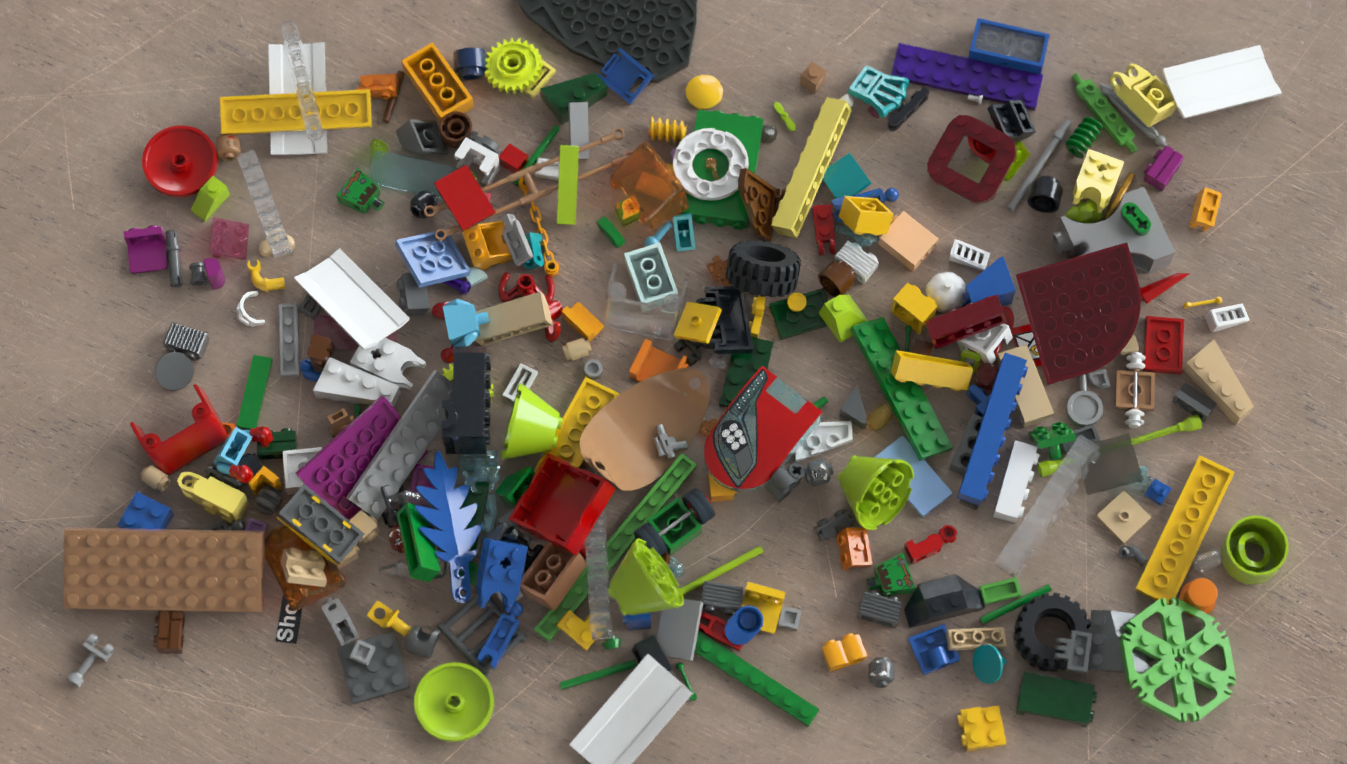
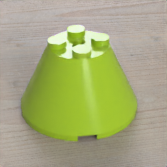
M519 383L517 392L520 395L516 394L505 434L503 447L506 450L501 451L500 459L547 452L551 450V447L555 448L558 437L555 436L556 429L561 428L563 418L559 417L560 413L521 383Z
M854 455L850 458L844 470L838 474L837 480L840 482V487L858 523L867 530H876V526L886 525L892 521L905 506L912 491L910 483L911 479H914V471L912 466L904 460L858 457Z
M637 539L633 542L610 581V588L607 589L610 597L617 600L619 603L618 607L625 616L627 614L636 615L675 609L684 604L683 594L679 595L676 589L679 584L673 573L653 547L648 549L645 546L646 541L642 539Z

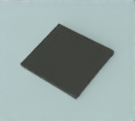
M1129 433L1073 448L1087 495L1144 480Z

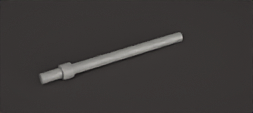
M1065 119L1059 130H1056L1052 135L1053 139L1007 208L1010 211L1016 209L1058 143H1061L1065 138V133L1072 124L1069 120Z

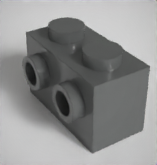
M403 273L396 283L397 291H400L399 308L406 315H425L430 309L427 286L419 288L411 273Z

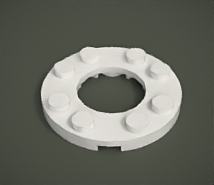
M715 128L700 129L686 136L676 148L673 159L674 175L681 188L695 198L709 201L724 199L734 194L739 189L738 178L740 169H748V155L743 144L731 133L715 130ZM717 149L724 153L729 161V170L723 178L712 182L702 180L694 173L692 162L700 151Z

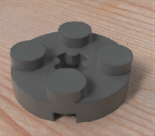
M478 132L470 133L468 139L497 153L498 157L503 152L502 150L499 151L501 147L491 138L485 135L481 138L477 136Z

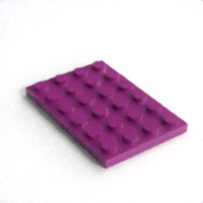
M381 395L295 474L306 486L350 521L362 509L346 497L401 419V416L386 397ZM427 449L421 456L419 461L422 460L429 453Z

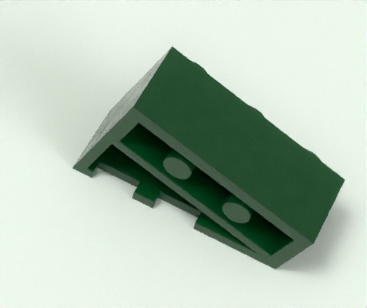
M592 73L540 88V96L561 125L569 121L568 103L588 102L589 108L607 96V85L597 73Z

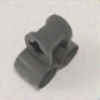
M792 463L785 469L783 467L772 475L766 489L778 502H781L790 494L793 488L800 484L801 478L805 475L804 466L800 463Z

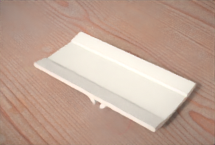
M324 42L286 45L268 44L270 94L326 92ZM327 130L270 133L271 155L327 153Z
M1260 45L1162 70L1178 111L1184 119L1282 94L1266 64Z
M340 248L314 268L294 277V280L363 350L372 347L409 321V317Z
M647 654L569 745L591 764H632L693 693Z

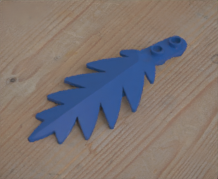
M436 451L434 469L423 468L425 476L435 489L416 486V490L436 509L418 505L414 508L424 519L439 529L419 528L428 540L444 551H437L435 555L449 563L452 598L458 603H465L471 596L468 562L477 554V550H468L476 541L482 526L479 524L465 529V527L473 518L478 504L475 503L459 509L466 499L470 485L466 484L453 489L457 478V467L448 469L440 451ZM459 570L462 571V577L458 575ZM460 590H463L464 596L460 595Z

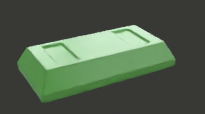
M1017 577L979 586L984 605L1022 596Z

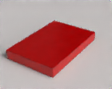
M467 165L434 182V186L462 232L495 214V210Z
M1146 316L1144 356L1146 359L1143 361V364H1145L1143 372L1182 374L1184 319Z

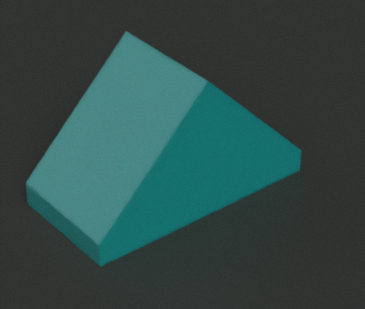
M691 213L672 216V227L677 252L696 249Z

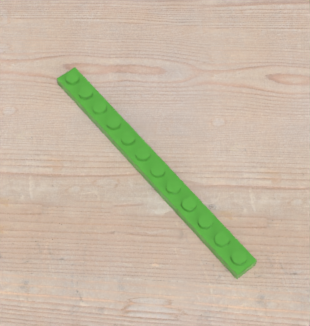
M681 453L586 566L556 610L550 609L534 628L537 634L549 643L560 631L556 624L567 610L573 613L577 611L636 540L634 536L635 530L647 523V519L665 506L696 469V463Z

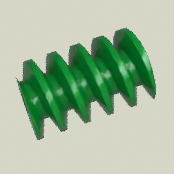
M1084 117L1082 122L1078 124V128L1066 140V148L1075 157L1083 159V153L1088 152L1087 147H1092L1091 142H1095L1096 137L1100 136L1099 130H1104L1103 126L1092 117Z

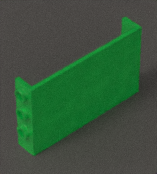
M697 109L694 132L705 128H715V130L725 133L727 131L734 135L743 144L747 152L748 170L756 174L764 119L758 116H742L739 113L726 114L719 110L712 112ZM705 149L695 156L692 168L700 179L713 182L720 180L726 175L729 170V161L723 152L717 149ZM739 189L729 197L713 201L695 198L684 191L681 215L691 213L692 221L698 224L710 223L717 227L731 226L738 230L748 229L749 218Z

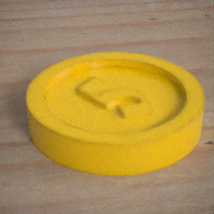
M793 293L789 296L787 304L792 311L799 312L806 307L807 301L803 294Z

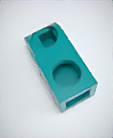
M532 232L525 234L534 256L523 263L524 268L528 271L544 265L540 242L543 241L542 235Z

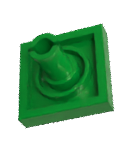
M1063 422L1053 423L1052 426L1046 428L1043 426L1036 427L1033 431L1028 432L1029 439L1038 449L1048 447L1051 460L1062 458L1059 444L1076 440L1075 432Z

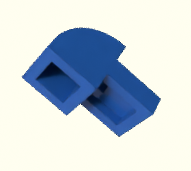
M972 384L968 388L966 395L977 405L974 413L983 418L989 396H986V392L980 386L977 387L975 384Z

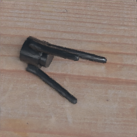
M403 484L399 488L400 509L404 506ZM382 486L381 491L388 510L386 513H382L385 525H388V528L398 527L396 515L398 510H392L385 488Z

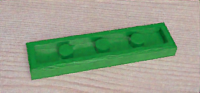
M253 355L237 422V428L251 430L252 428H257L273 361L270 357Z

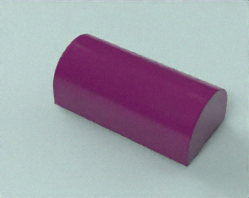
M215 258L204 259L203 263L212 289L221 288L225 284V276L219 261Z

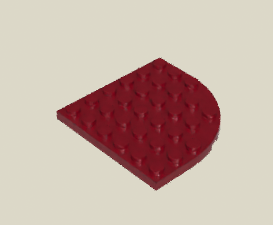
M1127 242L1016 274L1047 385L1096 371L1118 356L1132 338L1141 310V291Z

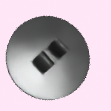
M169 352L163 355L155 367L157 381L169 390H179L186 387L194 374L191 360L179 352Z

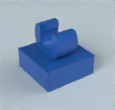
M1155 478L1144 496L1161 506L1172 488Z

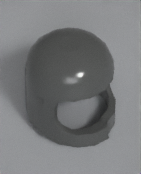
M414 626L406 635L405 647L410 653L429 659L438 642L440 631L433 629V633L428 634L422 630V626Z

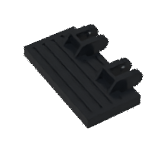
M706 286L704 290L705 297L711 298H700L696 303L720 307L722 311L709 344L703 343V347L714 349V354L752 353L753 345L744 292L733 286Z

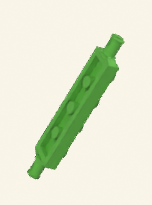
M1078 73L1072 75L1071 78L1077 84L1074 91L1119 147L1127 146L1132 154L1135 153L1138 148L1132 142L1135 136L1134 132L1091 79L1083 81Z

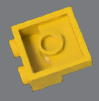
M999 705L960 710L959 715H957L958 726L962 727L961 743L962 746H966L967 752L1006 746Z

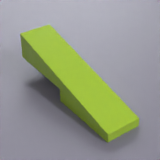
M560 145L557 224L576 225L579 146Z

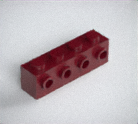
M997 294L925 321L935 349L1007 323Z

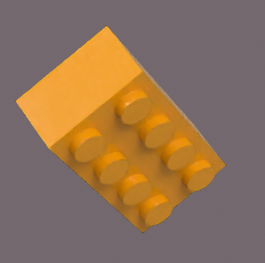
M433 42L401 61L403 71L439 122L448 113H466L474 108L472 96Z

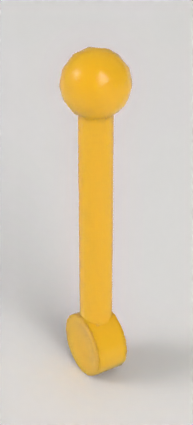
M1216 297L1212 300L1187 302L1183 306L1184 309L1192 306L1211 303L1220 304L1222 303V298Z

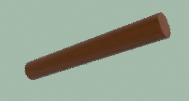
M398 71L397 96L389 98L382 119L384 123L390 122L405 75L403 71Z

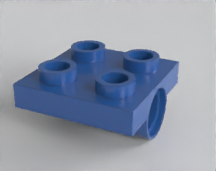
M945 624L908 638L923 676L960 661L956 650L948 651Z

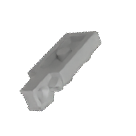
M506 213L501 217L505 225L502 233L515 265L520 266L534 256L521 224L516 220L514 214Z

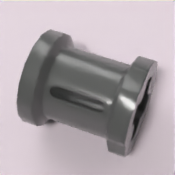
M191 263L189 265L192 276L190 284L193 286L207 284L204 263Z

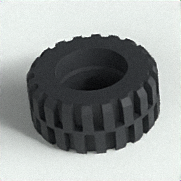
M760 240L742 241L738 244L736 243L729 251L726 278L729 284H732L734 288H738L744 293L748 292L751 295H760L761 297H783L791 294L797 288L801 260L796 252L780 244H773L768 241L762 242Z
M1045 593L1040 598L1038 596L1032 598L1030 603L1027 602L1023 606L1015 622L1014 640L1017 642L1015 645L1017 651L1022 652L1021 657L1024 660L1028 659L1030 661L1029 665L1033 667L1035 665L1040 666L1039 670L1042 671L1051 669V672H1057L1060 668L1066 670L1067 661L1054 658L1055 653L1063 654V652L1041 644L1035 636L1034 627L1040 618L1052 616L1064 621L1070 633L1072 630L1092 633V630H1090V619L1086 618L1087 612L1085 609L1081 610L1079 608L1080 603L1077 601L1071 602V597L1067 595L1063 598L1060 597V593H1053V596Z

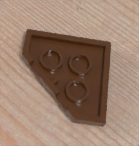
M747 168L740 169L738 188L754 235L764 242H771L773 232L771 225L776 207V198L773 196V192L776 188Z

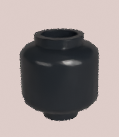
M419 192L410 201V211L417 218H427L424 215L425 207L438 205L437 197L432 192ZM428 209L426 212L432 214L433 210Z

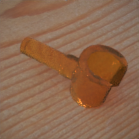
M706 158V169H712L714 181L719 180L716 159Z

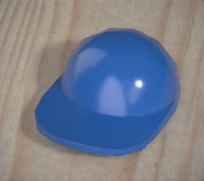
M749 605L737 610L725 625V634L728 640L737 645H743L752 640L763 626L762 613L756 607Z

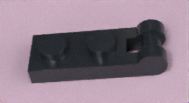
M925 87L920 91H915L911 96V100L908 103H903L897 114L890 115L888 129L893 132L898 130L928 100L930 91Z

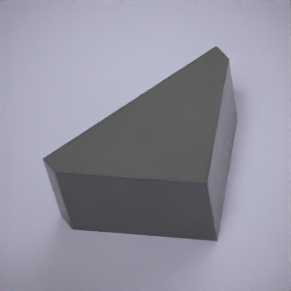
M855 387L841 407L839 415L851 421V423L859 428L866 429L867 420L859 387Z

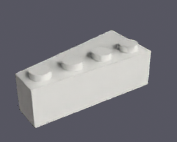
M329 357L313 389L315 398H327L332 401L351 402V404H365L368 406L383 395L393 408L401 395L398 385Z

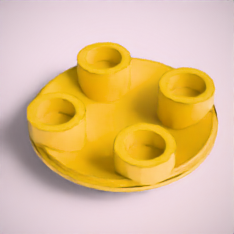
M698 75L687 84L686 97L698 110L712 108L722 100V86L713 76Z

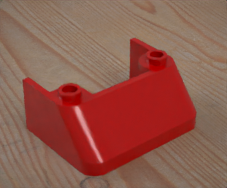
M194 384L193 387L201 402L192 409V417L195 423L162 442L160 437L154 433L145 435L138 425L134 422L129 423L144 451L155 466L166 475L175 473L220 446L228 437L227 430L208 396L197 384Z

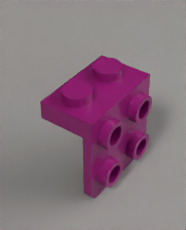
M151 225L144 229L130 228L128 231H123L128 248L129 270L132 274L160 271L168 268L165 234L161 226Z

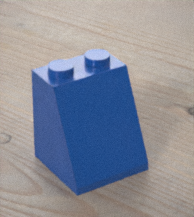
M1004 256L998 258L966 285L965 293H963L964 303L962 307L996 294L1002 307L1012 304L1016 290Z

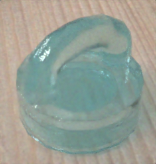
M672 557L667 566L674 577L683 576L684 566L679 564L677 558Z

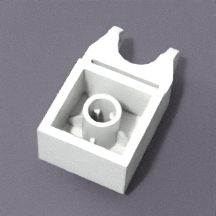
M387 338L382 339L365 350L359 346L350 361L352 367L396 384L402 389L411 391L414 388L413 384L402 375L403 371L408 367L424 368L426 366V362L417 357L411 349Z

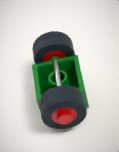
M694 488L682 497L683 502L678 497L647 519V523L635 530L634 536L636 540L642 539L646 541L645 546L648 549L653 547L659 555H663L667 551L672 556L701 535V525L707 523L715 516L711 501L700 490Z

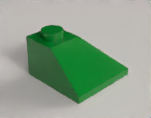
M527 466L507 476L495 490L496 495L505 504L514 509L521 496L529 488L536 472Z

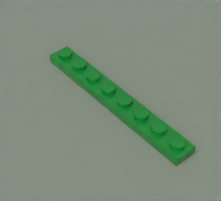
M698 631L695 654L804 725L810 726L818 714L819 708Z

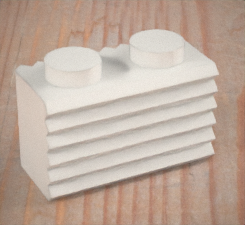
M849 240L834 259V262L844 261L848 263L854 270L856 279L862 282V284L866 283L878 268L879 263L875 255L872 253L867 254L858 243H852Z

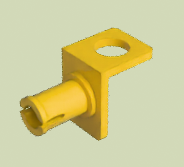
M376 601L367 613V617L383 629L392 627L402 636H405L411 629V626L397 617L398 610L392 611L380 601ZM377 608H382L385 611L383 619H377L374 616V611Z

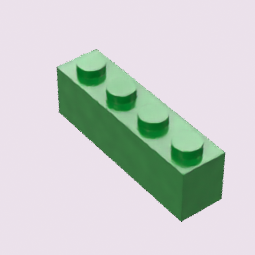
M407 503L396 515L410 578L430 582L441 572L435 555V545L422 534L419 528L431 529V526L415 510L414 507L417 505Z

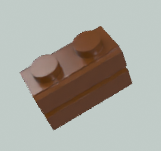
M314 334L311 337V346L308 348L307 356L311 359L310 362L313 363V366L324 368L329 357L332 358L331 354H333L335 345L330 338Z
M160 610L159 616L155 617V628H158V634L154 635L153 645L159 653H183L185 614L183 611Z

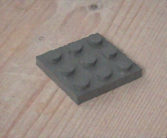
M394 631L361 640L376 647L368 666L349 658L356 642L337 647L353 705L410 688Z

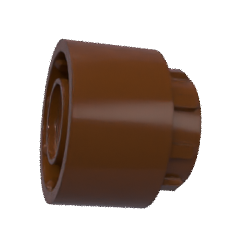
M451 112L442 118L440 132L443 142L451 148L458 149L464 139L468 138L470 133L473 132L471 120L466 114ZM454 129H461L459 132L452 131Z
M844 261L831 262L818 274L820 284L833 297L845 295L854 286V280L856 279L854 270Z

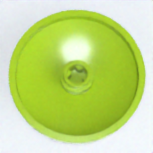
M452 662L433 668L422 678L415 692L414 707L421 726L431 736L446 742H461L473 738L487 726L494 710V695L489 681L478 669L468 664Z

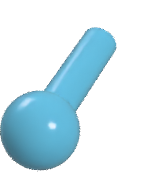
M667 220L654 236H649L645 239V247L659 243V240L673 224Z

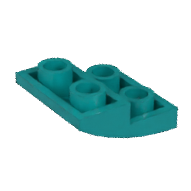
M850 152L829 166L822 178L836 199L857 195L872 184Z

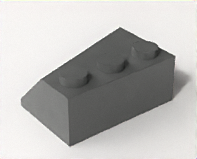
M1091 610L1090 630H1092L1088 660L1089 670L1094 672L1125 673L1119 640L1121 639L1120 635L1123 633L1129 635L1128 631L1124 630L1123 627L1136 614L1111 610ZM1133 648L1132 654L1135 670L1142 674L1150 668L1147 655Z

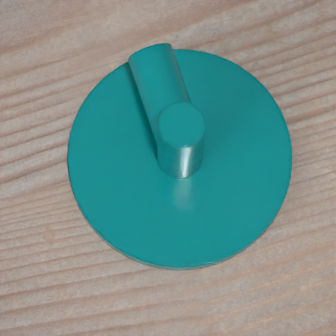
M990 644L979 646L975 650L972 659L975 675L985 684L997 682L1002 675L1003 666L1007 663L1006 659L1001 657L999 651Z

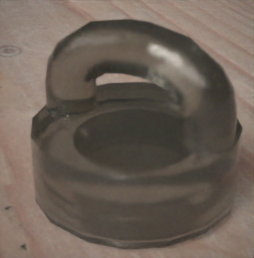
M763 125L761 143H773L777 137L776 127L773 125Z

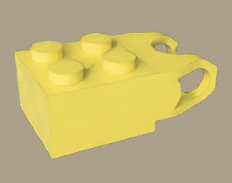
M1131 63L1125 71L1127 76L1123 73L1114 72L1110 77V83L1117 96L1148 128L1171 116L1177 108L1169 88L1156 75L1152 76L1148 71L1136 64ZM1132 68L1136 70L1137 77H1134L1132 75ZM1115 77L1120 79L1122 86L1116 83Z
M1088 149L1072 193V204L1077 205L1082 199H1090L1096 203L1097 212L1101 214L1109 205L1124 161Z
M182 472L177 480L182 492L188 499L203 506L204 510L209 514L215 515L216 513L222 516L221 519L231 524L233 520H241L249 506L243 492L211 476L209 479H206L192 472ZM190 476L193 478L192 480H186L184 485L182 484L184 477Z

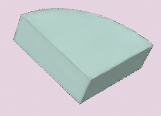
M469 267L471 270L470 276L465 277L471 287L488 278L484 271L474 267Z

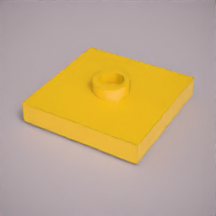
M687 302L674 336L678 339L709 344L722 310L716 306Z

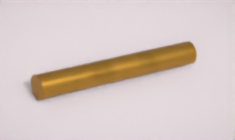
M1131 172L1128 174L1103 216L1104 220L1114 214L1123 194L1127 192L1136 177L1135 174Z

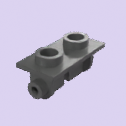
M212 464L211 467L208 466L205 470V473H207L206 479H209L211 476L239 491L245 485V483L236 480L230 475L220 473L215 464Z
M843 508L834 512L833 517L819 520L817 526L813 527L814 530L820 531L817 533L819 539L827 540L836 535L835 526L838 527L839 531L851 527L855 520L852 515L848 516V514L852 512Z

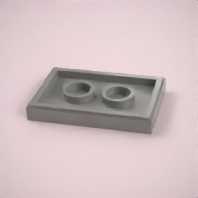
M684 599V604L681 607L662 610L657 642L665 657L693 661L703 602Z

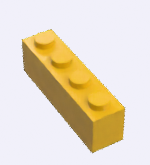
M896 350L890 372L899 382L912 381L917 385L931 384L935 388L949 387L951 390L960 391L968 390L973 368L968 362Z

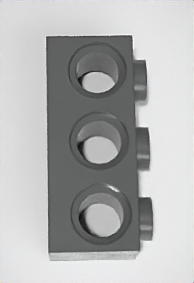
M972 413L949 470L964 476L967 467L963 466L961 461H969L972 449L968 445L975 443L978 434L975 428L980 427L982 417Z

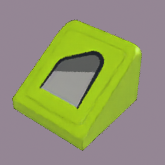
M962 350L960 361L968 362L973 368L972 373H976L981 355L972 351Z

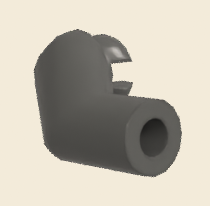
M1122 546L1118 552L1120 557L1134 558L1140 565L1148 559L1136 546Z

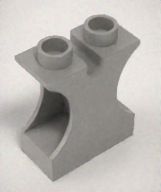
M1145 187L1123 194L1117 211L1106 220L1085 224L1062 216L1056 232L1052 233V241L1059 255L1066 253L1069 258L1127 242L1134 267L1148 274L1170 266L1175 254ZM1128 202L1135 203L1150 220L1151 228L1146 235H1137L1122 219L1121 210L1124 204ZM1127 209L1126 214H1133V210L1129 211ZM1139 223L1138 228H1139V229H1140V228H1144V229H1145V226H1146V225H1145V224H1142V225H1141V224Z

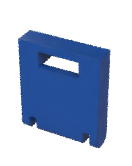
M619 48L618 51L623 56L619 57L614 53L601 69L607 76L604 78L601 74L598 75L607 86L629 104H632L654 75ZM639 77L643 78V83L632 94L629 89Z

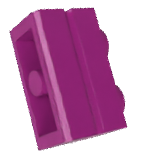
M1165 146L1163 150L1158 149L1153 157L1155 159L1154 163H1149L1143 171L1145 173L1144 181L1160 191L1165 189L1185 158L1169 146Z

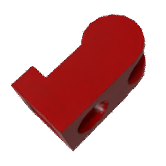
M931 534L926 540L914 544L913 540L905 542L904 548L911 563L914 564L939 553L942 549L943 539L938 534Z

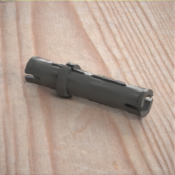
M168 230L165 232L167 239V248L165 249L169 260L170 286L174 287L175 284V287H180L183 283L178 231Z

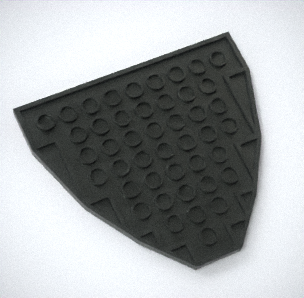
M516 0L529 20L570 52L603 67L614 53L619 57L623 56L619 53V48L652 73L654 77L650 82L656 84L689 66L696 31L697 0Z

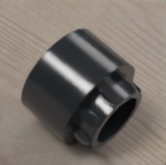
M1041 176L1031 184L1027 200L1028 205L1039 212L1053 213L1059 209L1063 188L1056 178Z

